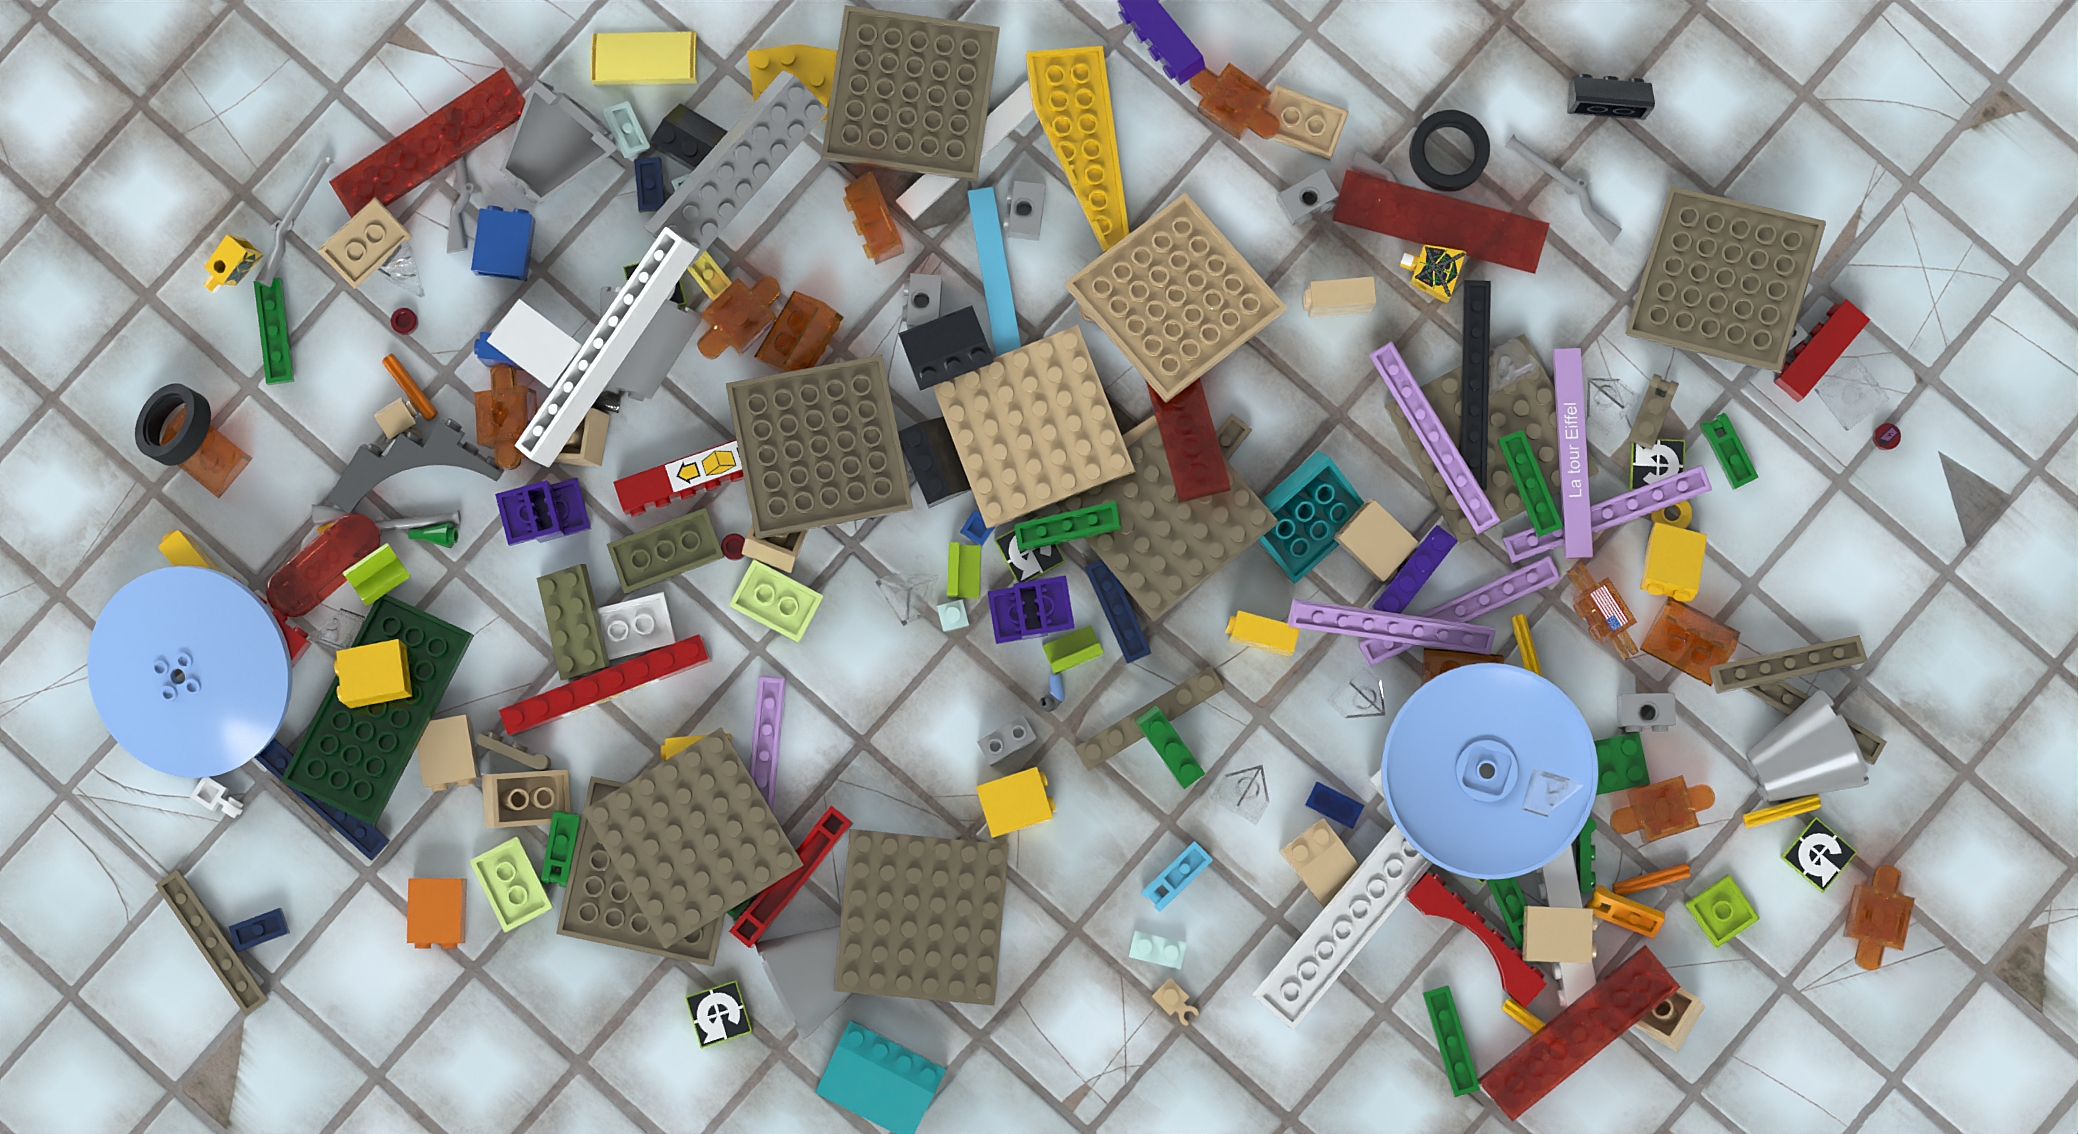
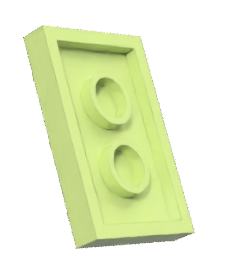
M753 559L728 606L800 643L824 596Z
M519 836L470 860L473 870L505 933L554 908Z

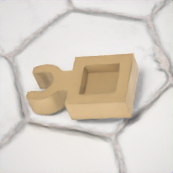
M1169 978L1152 995V998L1170 1016L1177 1011L1180 1022L1185 1026L1189 1025L1184 1019L1185 1012L1192 1011L1194 1015H1199L1195 1007L1187 1006L1184 1003L1189 996L1172 978Z

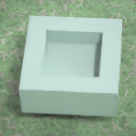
M963 600L937 606L943 632L969 626Z

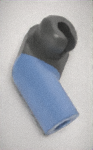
M1062 674L1049 676L1051 690L1039 701V706L1042 710L1047 712L1054 711L1065 699Z

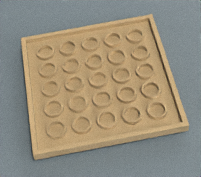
M1186 192L1067 280L1064 285L1165 403L1287 310V306Z
M1078 325L993 358L994 362L987 366L932 386L987 529L1135 472Z

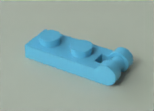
M1194 841L1141 894L1146 899L1149 897L1156 904L1154 907L1160 912L1213 859ZM1161 884L1169 891L1164 897L1156 890Z

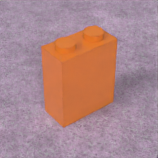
M408 878L407 943H415L414 949H431V943H441V949H458V943H465L467 879Z

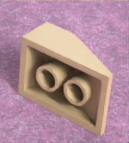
M535 406V415L541 406ZM590 408L553 462L602 467L610 415ZM526 409V415H525L523 433H524V431L526 430V428L528 427L527 409ZM521 451L519 452L520 458L530 459Z
M752 523L745 539L742 554L791 573L809 530L756 540Z
M568 769L482 775L485 828L551 824L553 811L559 810L571 813Z
M1324 818L1317 821L1279 851L1324 909L1360 867Z
M1630 960L1603 1003V1006L1676 1052L1679 1051L1705 1009L1700 998L1633 960Z

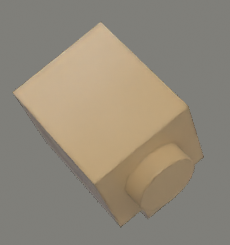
M399 397L374 413L376 421L389 440L403 431L406 433L412 431L422 438L421 432L411 427L416 424L415 415L418 413L410 400L405 402L402 397Z

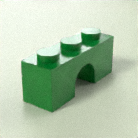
M1156 705L1134 720L1183 789L1205 775L1203 769Z

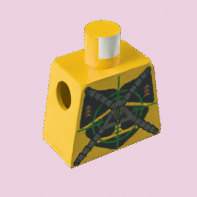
M227 234L204 266L211 275L203 285L214 294H217L223 285H238L264 254L245 238Z
M1424 245L1419 256L1404 252L1399 266L1414 271L1410 281L1411 285L1444 303H1448L1466 252Z

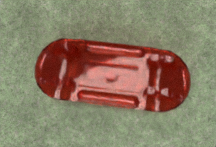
M357 513L344 515L270 577L266 587V597L273 610L277 609L286 617L295 618L306 615L348 581L343 572L380 547V534L375 523L367 516Z

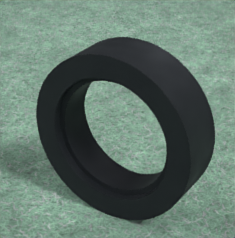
M1459 110L1439 111L1424 119L1416 129L1410 143V163L1417 177L1427 186L1444 192L1459 191L1473 184L1482 174L1490 156V141L1482 124L1470 114ZM1452 127L1459 129L1467 134L1473 143L1475 151L1473 163L1468 169L1459 174L1448 175L1440 173L1426 159L1424 151L1425 141L1431 133L1440 128Z
M179 383L168 384L157 390L144 404L136 422L135 441L138 449L144 455L167 466L178 465L189 459L204 442L210 427L211 409L207 399ZM185 403L186 416L180 431L170 442L161 446L160 432L166 418L176 407Z

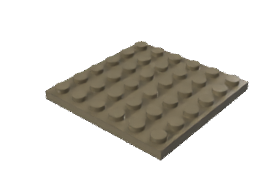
M845 5L821 158L823 160L977 181L1000 27Z
M1671 186L1627 326L1626 335L1781 373L1825 230L1826 221Z
M1525 334L1489 351L1487 490L1483 491L1499 517L1500 522L1487 530L1526 511L1498 444V439L1524 430L1550 496L1553 497L1561 492L1555 389ZM1462 366L1420 387L1459 453ZM1394 400L1386 404L1384 407L1454 538L1458 540V545L1478 536L1398 402ZM1587 450L1589 478L1597 474L1599 470Z
M882 355L726 383L756 540L913 510Z
M1178 407L1126 448L1135 469L1134 473L1056 503L1062 513L1113 501L1118 503L1122 529L1085 537L1084 539L1152 622L1161 617L1278 524L1275 516L1181 407Z
M722 727L583 810V813L664 949H667L804 865Z
M591 776L584 809L626 785V783ZM583 813L556 934L714 967L725 913L667 949H664Z
M849 829L834 991L994 1006L1009 845Z

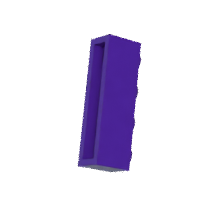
M1118 0L1120 8L1118 12L1119 17L1125 25L1130 24L1134 28L1133 33L1141 44L1143 42L1147 44L1151 57L1156 62L1158 60L1161 61L1164 65L1162 68L1170 80L1175 79L1179 85H1182L1206 68L1203 55L1157 0Z
M1436 525L1370 610L1401 614L1458 540L1439 525Z

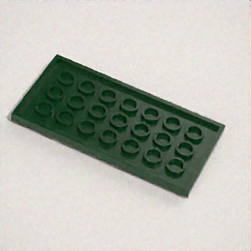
M387 594L377 599L351 648L396 639L403 642L407 648L412 696L349 708L338 698L337 686L340 685L339 676L336 675L288 765L281 782L372 826H376L474 635Z

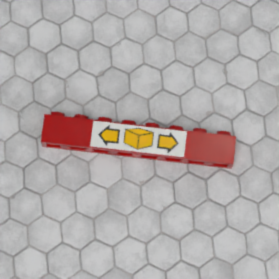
M737 440L614 481L613 483L623 512L626 515L631 514V517L646 513V508L654 505H656V508L665 507L671 504L672 499L681 496V499H688L695 496L698 490L706 488V491L721 487V482L730 479L731 482L743 480L744 476Z
M698 634L500 709L499 713L507 735L514 737L709 663L711 658L703 637Z

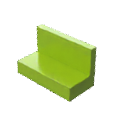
M949 542L948 598L979 599L981 546L960 545L959 542Z
M385 543L343 572L366 606H369L411 577L388 543Z
M1091 625L1042 645L1054 675L1097 658L1104 653Z

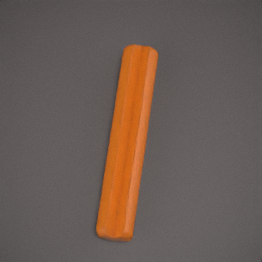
M394 354L387 355L382 360V363L427 421L435 418L438 415V411Z
M1683 863L1613 883L1612 890L1614 894L1625 896L1690 877L1691 873L1688 864Z

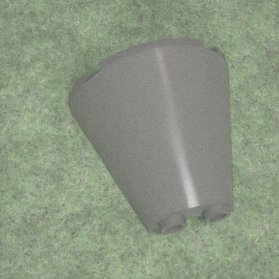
M535 80L531 87L500 171L505 174L504 179L514 187H517L518 184L526 190L524 193L525 197L535 204L537 202L541 204L614 153L619 147V142L616 138L613 137L611 140L608 137L611 134L610 130L592 113L564 92H552L554 87L541 80Z
M603 286L601 288L600 321L623 289L622 287H616L615 292L611 291L610 286ZM665 299L603 390L612 394H618L619 390L629 392V398L643 401L644 398L652 399L697 329L702 316L690 308H686L683 311L678 303Z
M1822 689L1810 696L1745 754L1749 761L1746 763L1749 774L1752 778L1757 776L1760 782V786L1756 788L1763 801L1771 802L1858 788L1869 784V778L1863 776L1868 771L1859 746L1842 714L1839 715L1838 712L1831 709L1835 704Z
M840 926L763 940L755 944L758 955L762 956L764 960L762 965L790 1021L795 1022L797 1026L795 1028L802 1039L809 1037L854 994L834 991Z

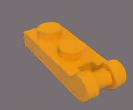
M1602 885L1595 887L1592 893L1593 898L1589 899L1585 905V909H1593V914L1597 915L1598 918L1653 939L1665 921L1664 912L1614 894ZM1602 903L1608 904L1609 906L1605 907L1602 905Z

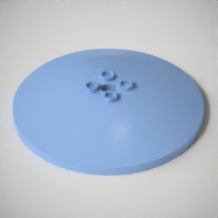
M187 565L171 566L146 573L129 582L110 599L102 610L92 632L88 651L89 686L98 714L108 731L133 757L155 770L174 776L188 778L211 777L229 772L249 762L263 751L275 737L284 721L291 699V658L287 642L277 620L264 602L247 586L222 572L209 568ZM176 669L184 672L185 681L183 683L176 679Z
M1479 663L1452 669L1436 676L1414 692L1404 703L1392 722L1385 740L1382 753L1381 778L1386 804L1394 823L1410 845L1422 856L1441 868L1459 875L1479 879H1504L1526 874L1544 866L1561 854L1575 840L1588 819L1595 800L1598 782V760L1595 744L1585 719L1569 697L1557 686L1536 673L1520 667L1497 663ZM1484 763L1491 764L1494 769L1493 775L1488 779L1481 777L1479 773L1480 766Z

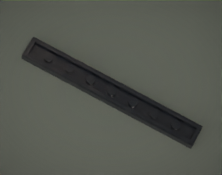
M1464 280L1460 455L1482 491H1486L1491 281Z

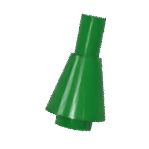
M452 522L425 529H409L408 531L409 539L425 540L447 548H452L454 543H457L459 536L458 529L454 527Z

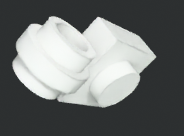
M202 777L190 798L213 812L222 804L221 811L233 818L237 814L240 815L243 811L241 809L243 804L230 796L228 800L224 799L229 789L210 777Z

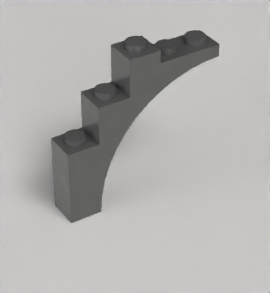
M442 419L425 444L421 442L423 439L412 431L406 433L403 431L399 434L386 456H383V450L374 444L369 443L368 446L366 444L361 445L327 500L350 514L368 492L380 482L397 473L416 467L429 465L461 467L483 474L496 482L501 478L505 470L501 468L502 464L495 458L488 456L486 459L478 454L479 449L471 443L465 442L462 444L460 442L465 432L461 431L462 426L452 419L447 421Z

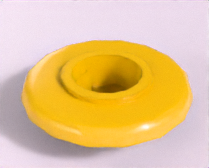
M1688 500L1671 505L1678 511V518L1674 521H1669L1665 518V508L1651 513L1653 524L1656 522L1681 529H1686L1692 519V507Z

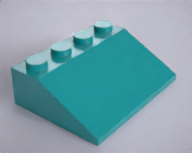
M1317 451L1261 500L1278 520V524L1259 538L1257 543L1289 579L1296 584L1340 545L1333 539L1334 535L1364 504V501L1332 459Z
M851 1020L815 1093L895 1134H915L947 1068Z

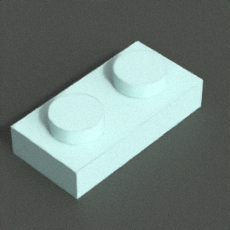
M629 101L605 108L603 114L614 137L619 142V148L624 158L648 151L650 145Z
M1134 931L1129 957L1181 969L1187 943Z

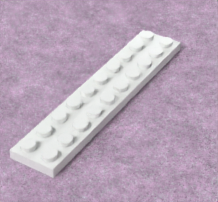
M1395 824L1253 993V996L1288 1027L1294 1030L1433 863L1410 845Z

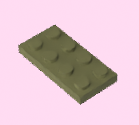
M707 508L606 544L625 595L725 558Z
M579 564L536 578L560 680H568L611 667L586 564Z

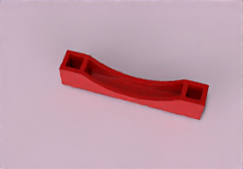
M831 805L796 850L804 865L764 889L729 932L748 948H753L854 823Z
M1425 873L1405 898L1423 915L1450 919L1474 933L1485 944L1494 958L1500 974L1502 989L1519 1005L1526 1008L1547 985L1543 980L1545 975L1536 966L1533 965L1530 968L1523 962V954L1515 947L1512 949L1508 948L1503 943L1505 937L1495 928L1490 931L1483 924L1486 920L1476 910L1470 912L1464 906L1466 901L1454 891L1451 894L1444 888L1446 882L1436 873L1432 876L1429 873Z

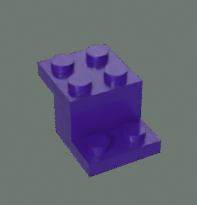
M578 478L555 484L545 480L495 494L509 546L535 539L543 543L591 530Z
M1066 575L1013 584L1012 588L987 591L996 644L1048 636V633L1075 629Z

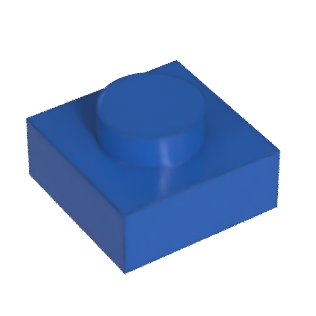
M974 510L960 530V533L983 547L995 527L987 529L981 513Z

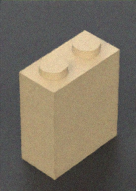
M1374 277L1312 281L1308 289L1304 290V295H1302L1303 310H1308V317L1371 313L1376 304Z
M1368 499L1333 537L1377 581L1382 582L1391 580L1398 573L1399 569L1397 567L1403 560L1406 562L1416 551L1415 547L1419 544L1375 499Z
M464 714L431 720L417 745L423 787L431 788L432 792L447 790V785L458 783V787L473 785L474 780L481 777L471 717Z
M1524 906L1523 961L1592 963V958H1596L1597 951L1596 942H1592V931L1597 929V915L1593 914V909Z

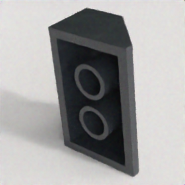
M1578 74L1569 83L1567 114L1645 120L1655 107L1652 83H1645L1644 79L1631 78L1629 81H1621L1615 76H1605L1603 79H1596L1589 74Z
M679 103L663 118L651 137L650 142L654 149L694 171L728 131Z
M972 305L898 333L920 391L994 362Z
M944 416L917 423L898 432L901 446L929 509L972 490Z

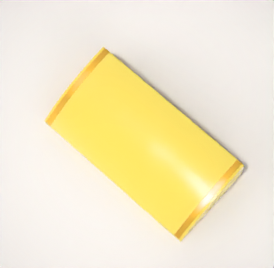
M697 33L592 34L591 82L593 86L697 84Z

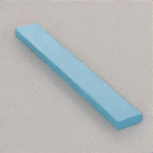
M987 187L967 192L997 357L1020 348L1021 344L993 187Z

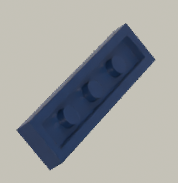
M1102 560L1085 566L1086 574L1126 663L1129 664L1150 655L1152 652L1119 580Z

